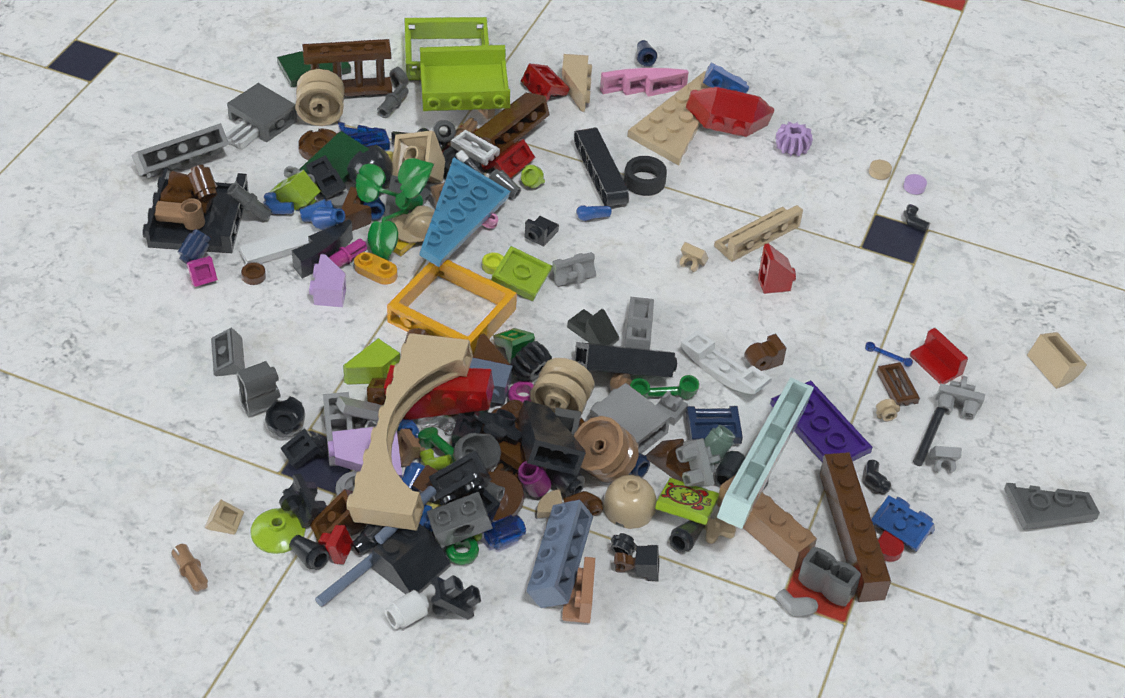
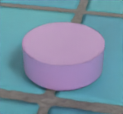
M910 174L906 176L903 187L911 194H922L926 189L927 181L921 175Z

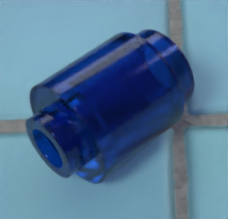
M508 515L492 522L493 529L484 532V538L490 547L499 550L521 540L522 536L526 534V527L520 516Z

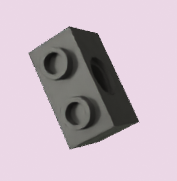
M479 492L427 511L434 535L441 548L493 529Z

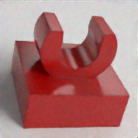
M335 525L331 534L322 533L318 543L325 545L334 564H345L352 548V539L345 526Z

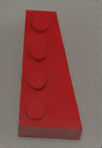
M390 365L384 385L385 395L387 386L392 384L395 365ZM469 368L467 377L459 376L451 379L425 394L409 409L403 419L412 420L489 410L494 390L492 370Z

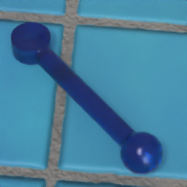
M867 342L865 345L866 351L878 352L902 362L906 367H911L913 364L911 358H903L878 348L873 342Z

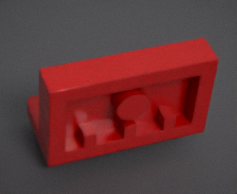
M529 63L521 79V82L532 94L546 96L547 101L550 95H567L570 90L548 65Z

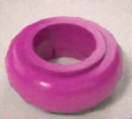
M527 381L514 383L508 391L509 400H520L522 402L527 400L532 402L530 393L534 384ZM519 393H528L529 395H528V396H520V395H518V394H519Z

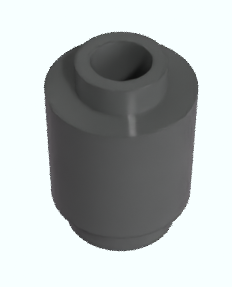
M448 120L437 121L432 129L436 134L437 140L440 142H449L456 134L455 126ZM442 126L447 128V133L444 135L439 132Z

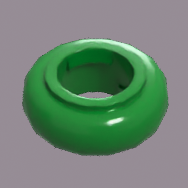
M469 537L463 543L459 541L446 546L445 551L451 562L458 565H467L478 557L479 546L474 538ZM458 547H466L469 549V551L465 553H459L455 549H457Z

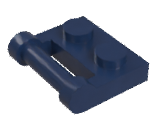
M695 406L686 407V420L688 421L690 440L705 439L713 428L722 425L735 435L734 444H742L743 435L738 406L695 409Z

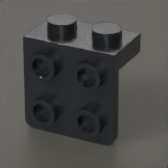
M473 451L430 475L429 479L437 492L430 499L433 504L445 505L463 498L462 496L469 492L474 494L484 490L487 487L486 483L491 481L492 478L478 452Z

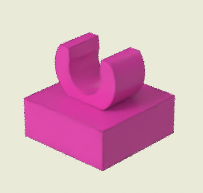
M207 256L187 262L194 287L218 280L212 257Z

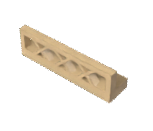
M796 205L786 210L782 206L716 240L714 247L733 262L764 246V244L800 227L803 209Z

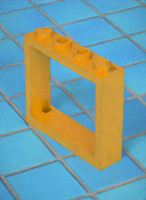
M448 259L440 267L429 262L387 304V322L406 332L410 329L421 328L430 336L469 340L472 354L474 355L479 336L485 334L490 339L515 312L517 293ZM438 276L497 304L469 336L459 333L408 306Z

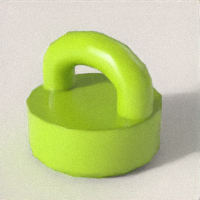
M528 165L522 170L521 181L525 186L536 188L540 184L545 183L544 173L540 167Z

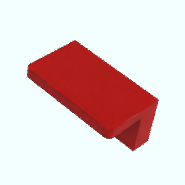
M523 139L511 145L482 168L484 171L493 167L500 171L504 170L512 178L536 157Z
M936 328L928 331L924 345L910 352V357L939 384H946L963 375L968 361V357Z

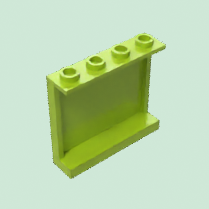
M505 45L420 47L423 111L510 108V89L507 78Z

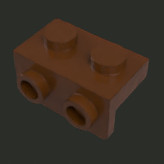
M171 171L168 185L161 193L160 201L182 203L187 199L199 200L194 194L188 175ZM213 199L200 201L204 213L213 203Z

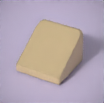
M221 499L213 507L205 528L234 535L237 532L244 511Z

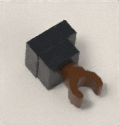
M658 545L636 546V557L625 553H615V572L624 573L635 568L636 577H647L648 581H659L660 558Z

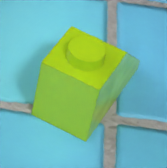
M302 170L279 182L269 192H274L276 199L280 203L293 202L294 210H297L303 206L307 207L315 203L316 199L314 197L320 190L307 173Z
M376 339L343 365L344 382L347 385L369 384L372 378H387L390 365L399 364L400 352L381 339Z

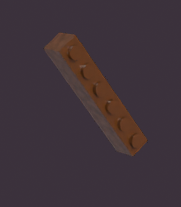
M850 452L824 454L819 474L846 563L855 567L861 574L856 590L858 602L885 600L891 584V578Z

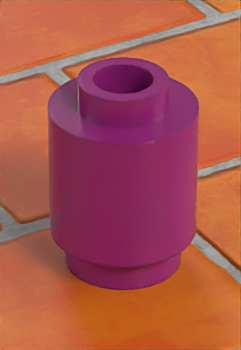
M527 461L521 464L518 477L527 493L532 497L545 495L550 490L551 480L544 468L528 464Z

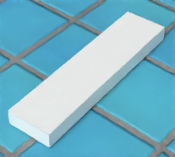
M309 225L239 246V251L246 264L253 262L264 263L292 254L293 249L309 243L308 236L322 230L314 225Z

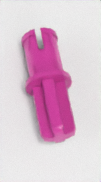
M361 238L357 239L346 247H340L338 252L328 258L338 267L345 263L350 264L353 258L367 250L366 242Z

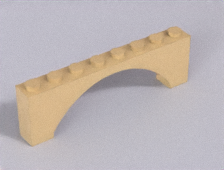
M409 333L407 342L403 343L401 347L399 364H396L394 367L392 384L387 386L385 404L379 409L377 426L373 427L371 431L369 449L364 451L361 471L356 473L353 494H349L347 499V510L350 511L354 522L417 531L424 505L420 492L412 491L402 481L393 467L392 444L394 436L405 414L420 398L435 387L459 376L467 377L473 358L469 340Z

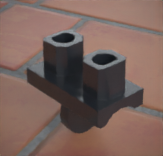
M294 474L292 477L293 483L288 489L283 490V496L280 498L279 504L282 510L292 511V513L296 514L302 528L310 527L313 519L327 505L325 501H315L318 493L315 482H305L301 474Z
M454 575L446 580L438 576L430 580L435 588V595L431 598L433 613L444 617L453 612L467 620L474 617L473 606L481 602L480 591L477 587L470 585L464 589L463 582Z

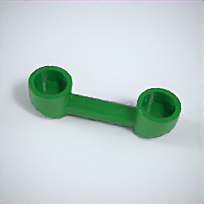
M685 375L680 379L679 386L650 388L648 381L637 378L631 382L630 386L646 399L663 397L667 391H670L673 396L690 399L698 392L699 380L692 375Z
M428 427L419 432L418 439L420 441L418 443L421 447L425 449L437 447L445 455H451L453 462H455L453 458L454 448L438 435L437 428Z

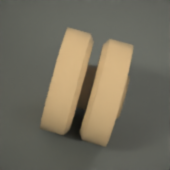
M316 69L303 74L297 81L295 109L298 116L303 121L317 126L330 125L338 121L344 109V85L342 80L329 70Z
M553 358L548 360L542 367L539 377L531 389L530 399L534 403L549 406L554 413L556 408L579 411L582 415L587 401L594 390V380L591 373L576 361L567 358Z

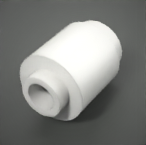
M413 590L391 602L390 607L385 609V614L395 629L399 627L405 628L428 614L427 608L429 603L423 593Z

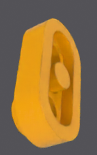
M369 252L360 253L354 258V268L358 274L383 285L392 284L397 280V266L394 263Z

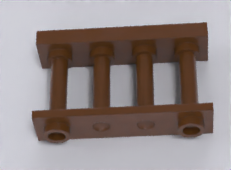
M389 39L302 44L304 64H311V70L320 69V63H332L333 73L341 80V62L354 61L355 79L342 80L344 96L393 93L391 77H385L384 59H392ZM376 60L375 78H363V61Z

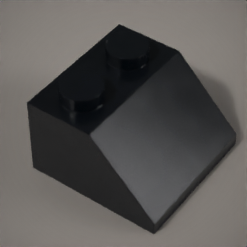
M421 524L418 525L417 531L399 528L383 544L379 543L372 549L373 570L404 594L413 590L418 593L423 592L431 584L430 580L435 576L439 577L451 566L449 559L432 533Z

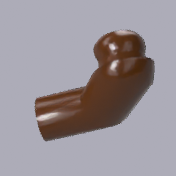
M587 491L563 498L564 503L580 500L594 516L601 514L603 511L602 500Z

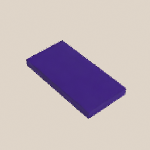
M811 380L806 382L805 384L814 388L794 432L821 462L823 461L824 454L850 452L852 461L870 454L873 448L870 443ZM780 395L771 398L770 405L773 408Z

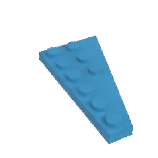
M453 158L419 255L440 267L508 199L511 191Z

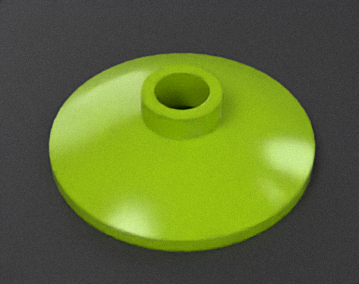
M282 508L263 512L254 520L251 526L253 543L260 550L272 554L291 551L292 549L289 547L291 539L296 535L304 537L306 528H302L296 514L292 513V511H284Z

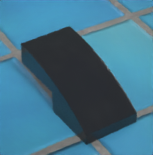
M326 155L305 165L308 173L314 176L315 184L326 199L346 189L344 182L336 169L332 167Z

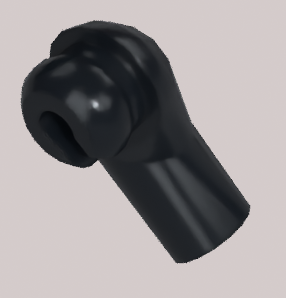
M908 204L903 212L907 224L926 233L930 222L918 218L917 212L919 208Z
M868 460L864 478L865 483L875 491H880V493L885 494L889 492L891 482L879 473V462Z

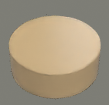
M880 159L871 162L869 174L873 178L884 180L891 175L892 166L889 162Z

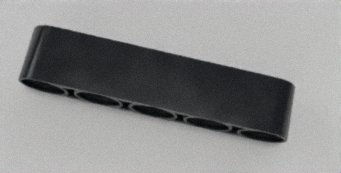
M598 128L574 131L575 146L604 206L612 207L628 204L629 193L627 186Z

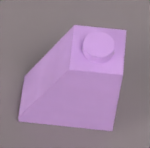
M373 427L332 432L333 441H328L329 457L335 456V465L361 471L363 454L365 449H369ZM396 430L392 444V464L396 473L402 479Z

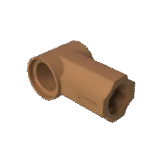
M187 199L182 203L157 202L156 221L184 223V226L189 230L200 229L205 224L202 205L197 199Z

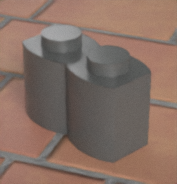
M267 361L237 371L240 401L248 417L267 411L275 400L281 397L276 382L279 381L277 371L274 367H270Z
M812 547L803 559L798 579L807 588L816 592H822L834 604L846 607L856 593L861 574L852 565L837 561L826 550Z

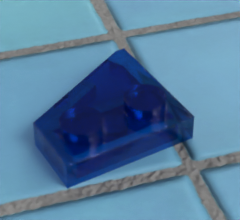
M338 122L339 132H344L365 147L379 146L384 150H390V141L386 129L370 128L364 125H358L357 129L345 127L344 122Z

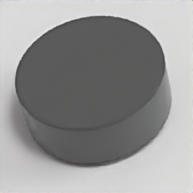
M397 66L390 70L391 81L396 87L400 84L405 86L409 84L406 73Z

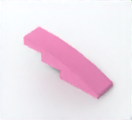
M635 68L602 72L600 90L602 94L623 91L625 95L645 92L648 97L679 91L687 85L689 72L684 69Z

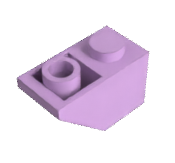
M321 254L319 263L314 265L313 277L315 280L310 281L309 294L313 295L314 305L343 307L346 295V273L326 255Z

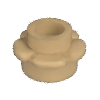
M893 399L880 401L876 405L877 418H883L884 421L895 419L897 412L900 411V406L896 405Z

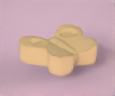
M717 516L715 519L709 518L704 528L706 530L705 539L710 544L715 543L721 535L726 538H733L736 532V528L733 525L718 519Z

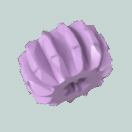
M789 121L787 125L781 124L775 137L777 149L782 150L783 154L789 153L790 156L792 154L800 156L801 153L807 154L813 141L811 129L806 128V124L800 125L798 122L793 124Z

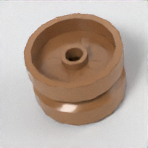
M605 416L591 418L584 422L575 432L574 437L586 451L581 468L597 480L607 483L613 482L621 476L628 475L635 467L639 456L635 437L612 418Z

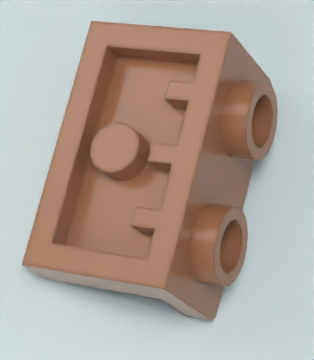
M584 557L583 568L578 567L569 603L563 604V621L590 623L596 558Z

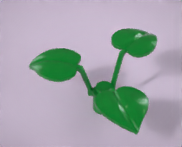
M416 158L405 160L398 172V180L402 184L400 187L401 193L382 188L385 182V174L379 166L366 164L359 169V174H357L356 191L362 201L367 203L374 202L378 198L380 191L381 193L396 197L395 203L402 209L383 217L382 222L375 221L371 224L368 231V245L373 254L389 261L397 245L399 232L395 223L388 220L403 214L408 215L409 211H413L416 207L423 205V198L420 193L431 175L433 163Z

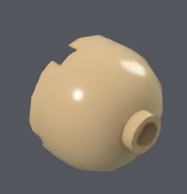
M621 476L607 487L603 502L604 513L610 522L624 524L623 528L634 529L643 527L651 521L655 513L657 502L655 491L648 481L640 476Z

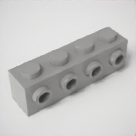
M220 123L137 151L131 156L139 176L147 175L148 178L161 174L160 170L166 167L171 171L182 167L181 162L189 160L191 164L202 160L201 155L207 153L210 156L223 152L222 148L229 145V142Z

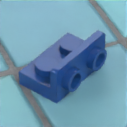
M712 62L707 67L703 80L704 84L711 88L720 87L742 93L748 92L749 86L741 77L733 75L723 67L717 66Z
M888 495L871 519L873 525L883 531H888L902 540L903 544L917 552L927 536L935 531L933 519L922 511L917 513L910 509V504L900 497L894 499Z

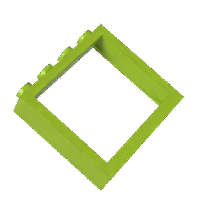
M487 17L404 18L406 75L408 81L421 80L420 61H412L411 39H481V45H489ZM409 25H415V29H409Z

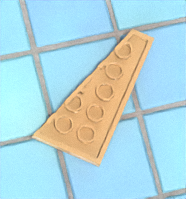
M706 71L628 130L627 137L679 166L690 141L693 140L701 125L686 108V103L691 90L699 91L711 88L703 83Z

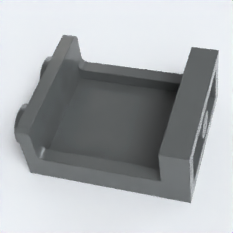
M259 82L227 103L229 119L234 121L240 117L259 128L260 139L266 143L297 122L295 104Z

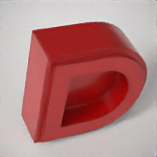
M885 530L878 541L884 560L894 562L901 558L904 544L902 540Z

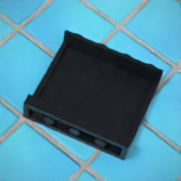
M164 168L162 177L158 178V191L153 194V206L148 209V222L143 225L142 234L143 238L147 240L148 248L179 250L188 234L194 230L187 229L184 223L156 221L155 217L157 202L160 201L161 193L168 185V168ZM238 173L235 182L249 192L247 174ZM215 182L218 188L216 190L217 196L214 197L213 203L206 213L203 212L205 218L204 226L197 230L211 238L208 243L210 246L206 252L232 254L244 209L237 200L227 194L228 188L233 183Z

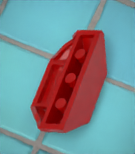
M720 87L705 88L699 91L691 90L686 103V108L704 128L744 137L768 126L774 113V108L769 106L760 96Z

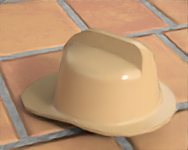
M422 205L416 207L408 215L403 214L393 218L391 221L398 228V239L408 243L424 241L435 210Z

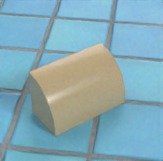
M1058 332L1040 334L1027 354L1030 360L1056 389L1072 382L1087 366Z

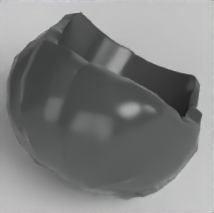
M469 433L464 435L456 442L453 450L454 461L473 451H477L488 472L493 470L501 456L499 443L490 434Z

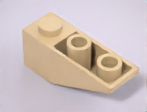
M563 54L562 81L570 88L568 93L579 109L585 112V103H590L589 90L591 89L592 64H588L589 55Z

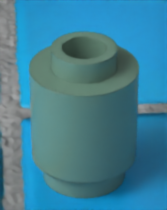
M718 425L704 439L705 447L710 446L712 455L720 454L722 460L734 444L735 435L726 427Z

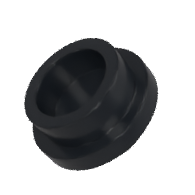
M620 533L619 535L612 536L610 548L615 553L631 555V553L636 551L637 545L630 535Z

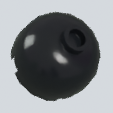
M369 146L367 147L368 151L364 153L359 151L350 160L347 167L348 178L356 186L359 169L366 164L377 165L385 174L383 188L388 184L393 175V163L383 148Z

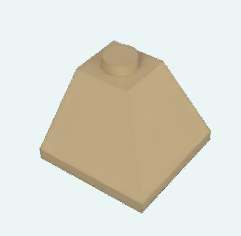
M434 131L395 135L392 160L394 176H398L400 166L405 160L416 158L434 164L427 182H443L445 159Z

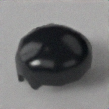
M291 396L287 400H275L266 411L265 423L268 430L279 437L295 435L303 428L305 409L302 402Z

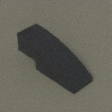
M349 219L308 236V244L292 250L293 268L302 279L313 274L314 265L319 263L321 254L330 257L338 252L340 247H346L353 239L351 220Z

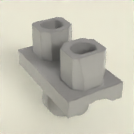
M592 252L586 254L579 253L568 259L554 260L552 266L555 284L561 286L575 281L580 284L584 283L586 278L596 276L594 266L595 255Z
M962 375L960 382L951 380L950 385L941 383L935 398L938 400V407L943 408L945 413H951L954 404L963 406L961 415L974 419L984 402L985 394L975 392L976 386L967 384V376Z
M703 438L684 441V445L676 449L677 458L680 463L689 461L691 468L690 471L684 472L682 475L684 485L698 487L715 485L712 473L716 472L714 462L721 460L720 454L712 455L710 446L705 447Z

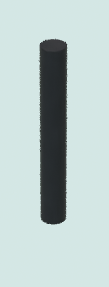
M941 407L935 409L915 455L913 463L916 466L923 465L945 413V410Z

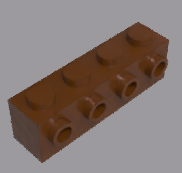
M524 93L510 104V108L503 109L472 134L499 148L500 155L550 115L546 96Z

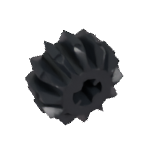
M538 341L528 343L511 360L512 373L521 381H534L536 377H539V373L545 363L552 359V356L547 348Z

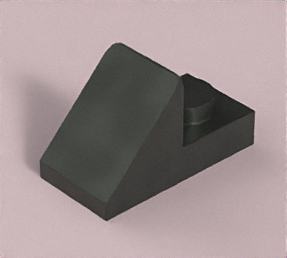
M603 308L594 315L583 309L567 322V328L588 343L614 345L619 341V335Z

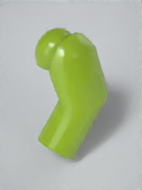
M432 449L423 450L419 454L422 465H429L437 471L453 463L451 455L434 457Z

